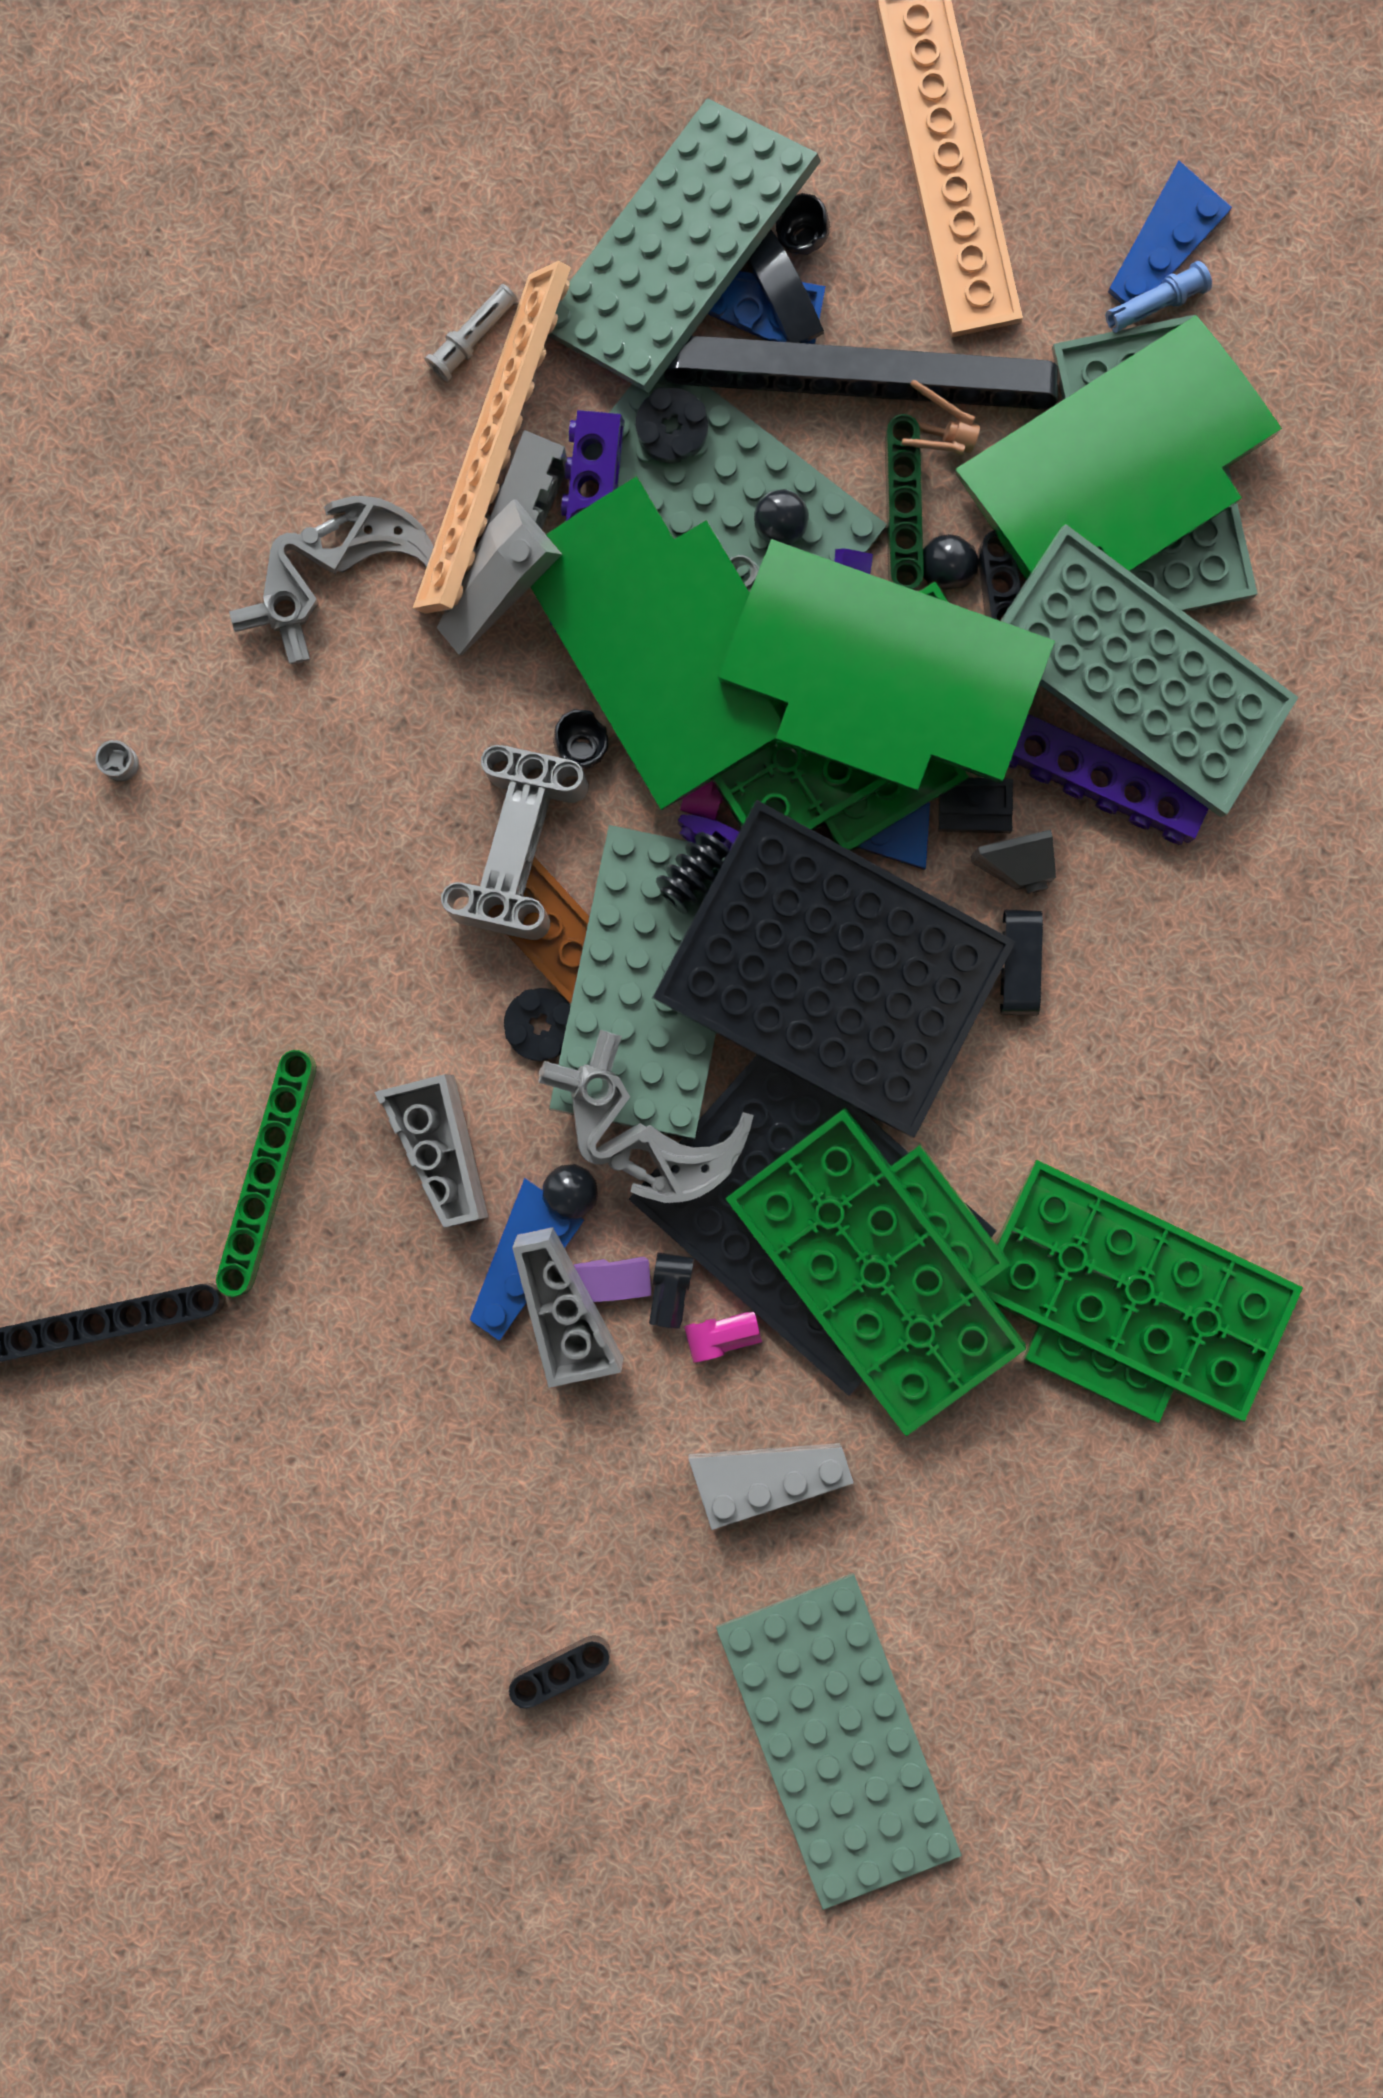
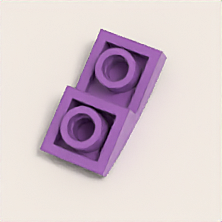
M645 1257L610 1263L602 1259L574 1264L593 1302L624 1300L651 1295L649 1260Z

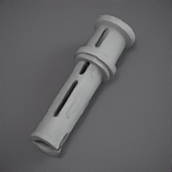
M501 284L497 291L457 332H449L445 336L446 341L433 355L428 354L424 358L427 365L444 381L448 382L452 378L451 373L464 359L469 360L473 356V347L513 304H516L518 301L516 295L506 285ZM493 308H496V309L479 325V327H476V326L491 312V310H492Z

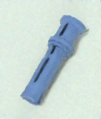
M1196 261L1190 264L1188 270L1178 275L1172 273L1167 275L1158 287L1106 311L1105 317L1109 328H1112V331L1117 333L1170 305L1179 307L1183 305L1187 298L1198 292L1202 294L1207 293L1212 288V278L1208 268L1201 261Z

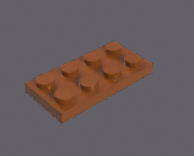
M534 856L523 896L533 898L542 904L550 919V929L544 937L537 940H529L508 935V937L571 1004L590 916ZM493 906L489 910L488 915L491 918L498 917L502 914L504 906ZM528 914L523 920V925L530 926L535 924L539 919V914Z

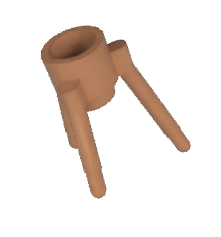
M911 381L913 388L958 419L957 421L950 420L946 429L918 422L920 431L941 436L945 442L905 438L901 442L902 445L951 451L959 455H963L964 452L970 454L975 447L980 431V426L973 424L975 416L962 412L918 381Z

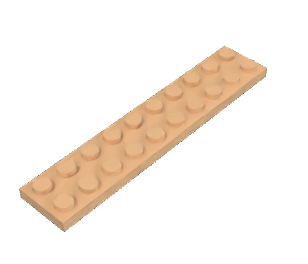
M875 0L950 336L952 338L1021 323L1023 316L952 1Z
M560 261L529 274L413 605V609L424 614L453 609V606H456L462 597L463 586L461 583L465 572L469 571L474 562L475 552L473 548L476 540L483 534L486 528L487 518L485 514L488 505L497 496L499 484L496 483L498 476L510 459L511 450L508 448L512 436L516 435L521 427L523 417L520 413L522 407L534 390L532 379L535 370L542 364L545 358L546 348H544L546 338L554 330L558 320V315L555 312L559 301L565 297L569 289L570 282L567 278L571 267Z

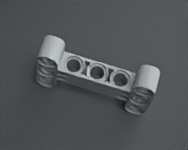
M493 745L483 752L481 765L489 781L494 786L508 790L480 886L462 882L449 884L441 895V902L449 916L459 924L529 940H537L548 933L550 919L539 901L524 897L523 895L550 799L568 803L581 801L588 792L589 784L581 766L577 762L513 747ZM500 761L508 762L507 767L503 771H492L496 763ZM531 770H543L541 776H539L538 778H527V775ZM569 776L578 777L577 782L573 786H561L565 778ZM458 898H469L468 904L463 909H453V905ZM493 906H504L501 915L495 918L488 917V912ZM528 914H539V919L535 924L530 926L523 925V920Z

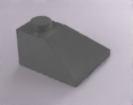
M1051 830L980 846L970 856L972 864L1015 890L1026 888L1027 894L1048 889L1047 882H1051L1056 878Z

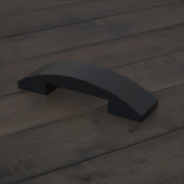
M770 229L746 263H748L775 313L776 322L786 341L806 343L823 335L824 330L798 273L778 238Z

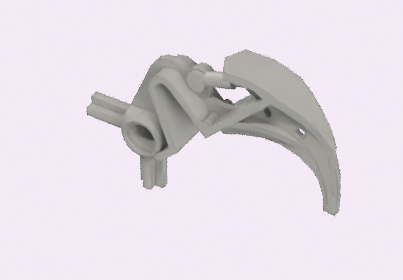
M351 496L331 501L324 506L327 516L345 512L341 517L337 519L332 518L315 528L306 527L301 534L285 533L278 536L270 549L263 595L264 603L229 611L234 632L270 624L272 629L274 628L275 631H280L289 664H298L310 660L301 625L307 622L318 603L314 594L285 555L286 552L295 550L335 575L338 571L343 573L360 561L383 552H403L418 558L427 568L434 546L425 532L426 529L411 514L395 504L380 498ZM347 521L355 523L342 546L333 549L322 548V537L339 529V525ZM366 526L372 528V532L370 534H366L364 532V528ZM395 528H401L402 533L400 535H396L394 533ZM283 600H288L295 604V611L288 617L279 616L275 612L276 605Z
M600 1030L590 1065L584 1064L578 1070L544 1061L539 1071L538 1083L571 1092L577 1144L580 1154L590 1163L600 1165L608 1163L613 1170H622L640 1181L643 1179L651 1184V1187L633 1183L630 1192L663 1203L683 1202L698 1198L718 1186L731 1173L732 1167L744 1148L754 1116L744 1112L731 1136L724 1142L710 1147H690L679 1144L653 1126L649 1125L646 1127L639 1123L596 1148V1143L630 1098L620 1078L616 1076V1073L611 1072L622 1036ZM594 1078H601L603 1085L600 1093L595 1096H589L587 1092L588 1083ZM631 1149L648 1151L662 1176L654 1178L647 1174L645 1169L629 1161ZM704 1164L708 1165L706 1172L701 1171V1167ZM673 1165H678L676 1173L671 1171Z

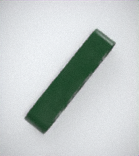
M900 414L891 419L885 436L888 581L918 591L924 574L920 448L902 445V441H898L893 436V432L903 429L909 432L911 439H920L919 423L914 417ZM906 465L911 469L912 475L905 478L900 477L894 472V467ZM900 500L908 501L913 506V511L906 514L901 513L895 508L894 504ZM899 536H908L914 542V546L911 549H902L898 547L895 539ZM902 571L909 572L914 576L915 582L911 585H902L897 580L896 575Z

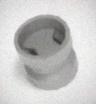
M109 740L104 742L96 752L95 762L98 769L115 781H127L138 771L139 759L137 754L121 741Z

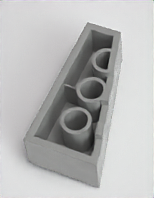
M526 430L523 431L506 478L498 490L491 516L487 517L486 528L513 499H516L542 529L565 476L567 456L564 446Z
M443 1074L374 1092L379 1103L383 1105L395 1134H398L412 1167H415L423 1183L422 1186L443 1227H451L488 1218L455 1075Z
M554 1228L517 1235L512 1248L548 1388L621 1373L624 1357Z
M840 1443L688 1455L711 1530L854 1483Z

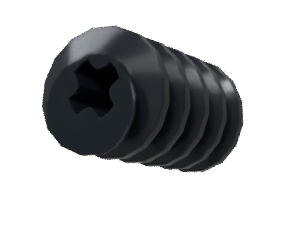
M704 832L696 834L695 841L697 844L688 843L686 845L687 855L678 854L675 860L678 866L669 864L665 869L667 876L659 875L656 878L657 886L664 898L675 909L685 915L688 914V910L683 902L686 900L695 905L698 903L693 891L697 890L704 894L707 893L708 890L703 880L707 879L713 882L715 874L712 870L714 868L720 869L723 863L722 859L726 857L730 850L721 841Z

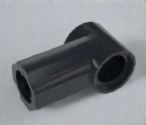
M657 1253L652 1284L655 1285L649 1324L680 1329L685 1306L686 1290L689 1291L694 1258Z

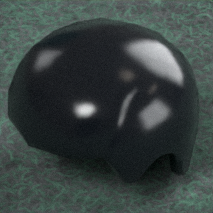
M797 194L776 221L777 238L782 247L789 253L809 255L821 248L826 242L830 233L828 212L825 204L815 195Z
M787 489L770 491L759 500L754 511L755 528L762 539L769 543L773 539L791 545L803 536L808 525L809 512L806 503L797 493Z
M952 534L940 535L933 538L923 549V577L929 584L936 582L941 590L964 588L969 585L977 574L979 558L975 547L960 536Z
M573 709L562 715L555 726L553 737L555 751L559 758L577 762L582 769H589L601 762L608 750L607 728L596 719L592 711ZM584 739L587 740L589 743L578 742L577 740Z
M577 1164L561 1165L549 1173L543 1183L542 1199L550 1213L561 1219L582 1218L596 1205L598 1198L597 1182L589 1170Z

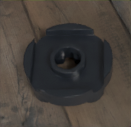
M658 388L654 390L643 401L636 415L635 426L639 442L642 444L645 452L659 462L674 464L681 462L682 459H686L691 455L693 457L702 449L707 439L708 419L705 406L696 396L683 389ZM671 417L677 418L678 424L682 426L681 430L674 429L672 434L666 433V426L662 424L663 421L670 420Z
M536 988L523 991L512 1000L504 1016L506 1039L518 1054L527 1059L545 1061L561 1055L571 1005L563 995L551 989ZM542 1013L547 1015L546 1022L551 1027L549 1031L542 1030L540 1035L533 1033L535 1027L529 1021L532 1018L538 1019Z

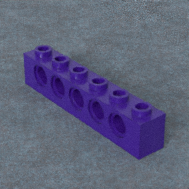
M577 410L576 420L570 421L569 442L574 443L573 456L567 457L565 464V479H570L569 494H563L561 503V515L566 516V521L618 488L625 420L621 414ZM591 444L603 446L602 455L596 460H587L585 458V451ZM589 480L597 481L599 483V490L593 497L582 496L581 488L583 484Z
M1030 714L1027 715L1008 766L1015 769L1019 765L1030 770L1029 776L1039 782L1049 784L1050 780L1061 784L1064 786L1062 791L1074 798L1082 799L1083 796H1087L1097 801L1095 806L1104 812L1116 814L1119 811L1130 816L1128 821L1139 828L1149 830L1150 826L1163 832L1162 837L1165 840L1177 845H1182L1183 841L1190 843L1196 838L1209 810L1166 777ZM1028 740L1038 742L1042 748V754L1037 757L1030 756L1024 749V743ZM1066 755L1072 758L1075 763L1074 771L1065 772L1061 770L1057 762L1058 757ZM1093 771H1101L1107 776L1108 784L1106 787H1097L1093 784L1091 780V773ZM1126 786H1134L1140 791V802L1132 803L1126 799L1124 795ZM1160 801H1166L1172 805L1174 809L1172 818H1165L1159 814L1158 803Z

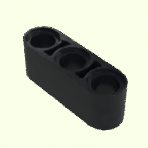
M995 530L990 531L984 537L977 553L985 616L994 619L997 618V615L1007 612L1021 590L1018 564L1005 549ZM992 543L1000 545L1003 548L1004 556L995 557L991 555L987 545ZM992 580H1004L1008 585V592L1001 593L993 588Z
M1004 909L1002 923H1006V930L1002 931V934L1016 942L1005 962L1004 968L1001 969L1000 995H1004L1003 1004H1000L1001 1015L1038 1016L1041 1003L1042 911Z
M588 1636L515 1673L509 1686L511 1701L519 1708H531L602 1673L607 1668L611 1650L608 1642L600 1636ZM592 1646L598 1647L603 1652L604 1658L598 1663H590L584 1657V1650ZM556 1663H563L569 1668L570 1675L566 1679H556L551 1674L550 1667ZM521 1680H530L535 1684L537 1691L533 1695L524 1696L518 1691L517 1683Z

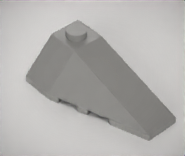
M513 499L488 524L475 550L474 562L469 571L464 574L461 583L463 586L462 597L458 604L453 606V609L445 610L437 626V629L459 655H463L562 555L516 499Z

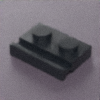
M968 777L967 780L939 796L938 832L1011 834L1013 828V779H1003L1002 784L986 778Z

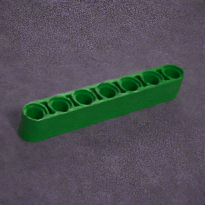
M300 1050L286 1052L281 1057L216 1275L217 1288L226 1296L235 1297L248 1293L256 1280L316 1075L317 1065L315 1059L310 1054ZM302 1057L306 1061V1071L302 1076L294 1077L290 1072V1064L295 1058ZM291 1092L296 1098V1106L291 1112L285 1113L280 1108L279 1101L283 1094ZM277 1127L281 1128L286 1135L284 1144L279 1148L273 1147L269 1141L271 1131ZM264 1163L272 1164L275 1169L274 1179L267 1184L262 1182L259 1177V1169ZM255 1198L260 1199L265 1206V1212L259 1219L253 1218L248 1210L250 1202ZM245 1233L250 1235L255 1243L253 1251L249 1254L242 1253L238 1247V1240ZM233 1269L239 1270L244 1277V1283L239 1290L233 1289L228 1283V1275Z

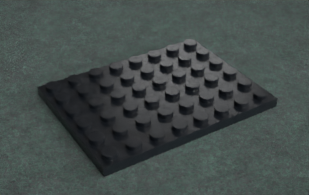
M756 800L659 982L652 999L907 1136L915 1138L1016 941Z
M756 1055L698 1120L695 1139L682 1138L679 1144L690 1147H710L719 1144L731 1136L739 1124L743 1112L754 1115L744 1148L732 1167L731 1173L714 1189L689 1201L663 1203L641 1197L637 1194H633L629 1200L850 1396L862 1383L863 1379L726 1200V1197L845 1107L890 1166L909 1152L863 1111ZM704 1164L701 1167V1171L706 1172L708 1165ZM678 1165L672 1166V1173L678 1171ZM658 1168L650 1174L654 1178L662 1176ZM646 1181L642 1183L644 1186L651 1187V1184ZM965 1203L992 1237L997 1230Z

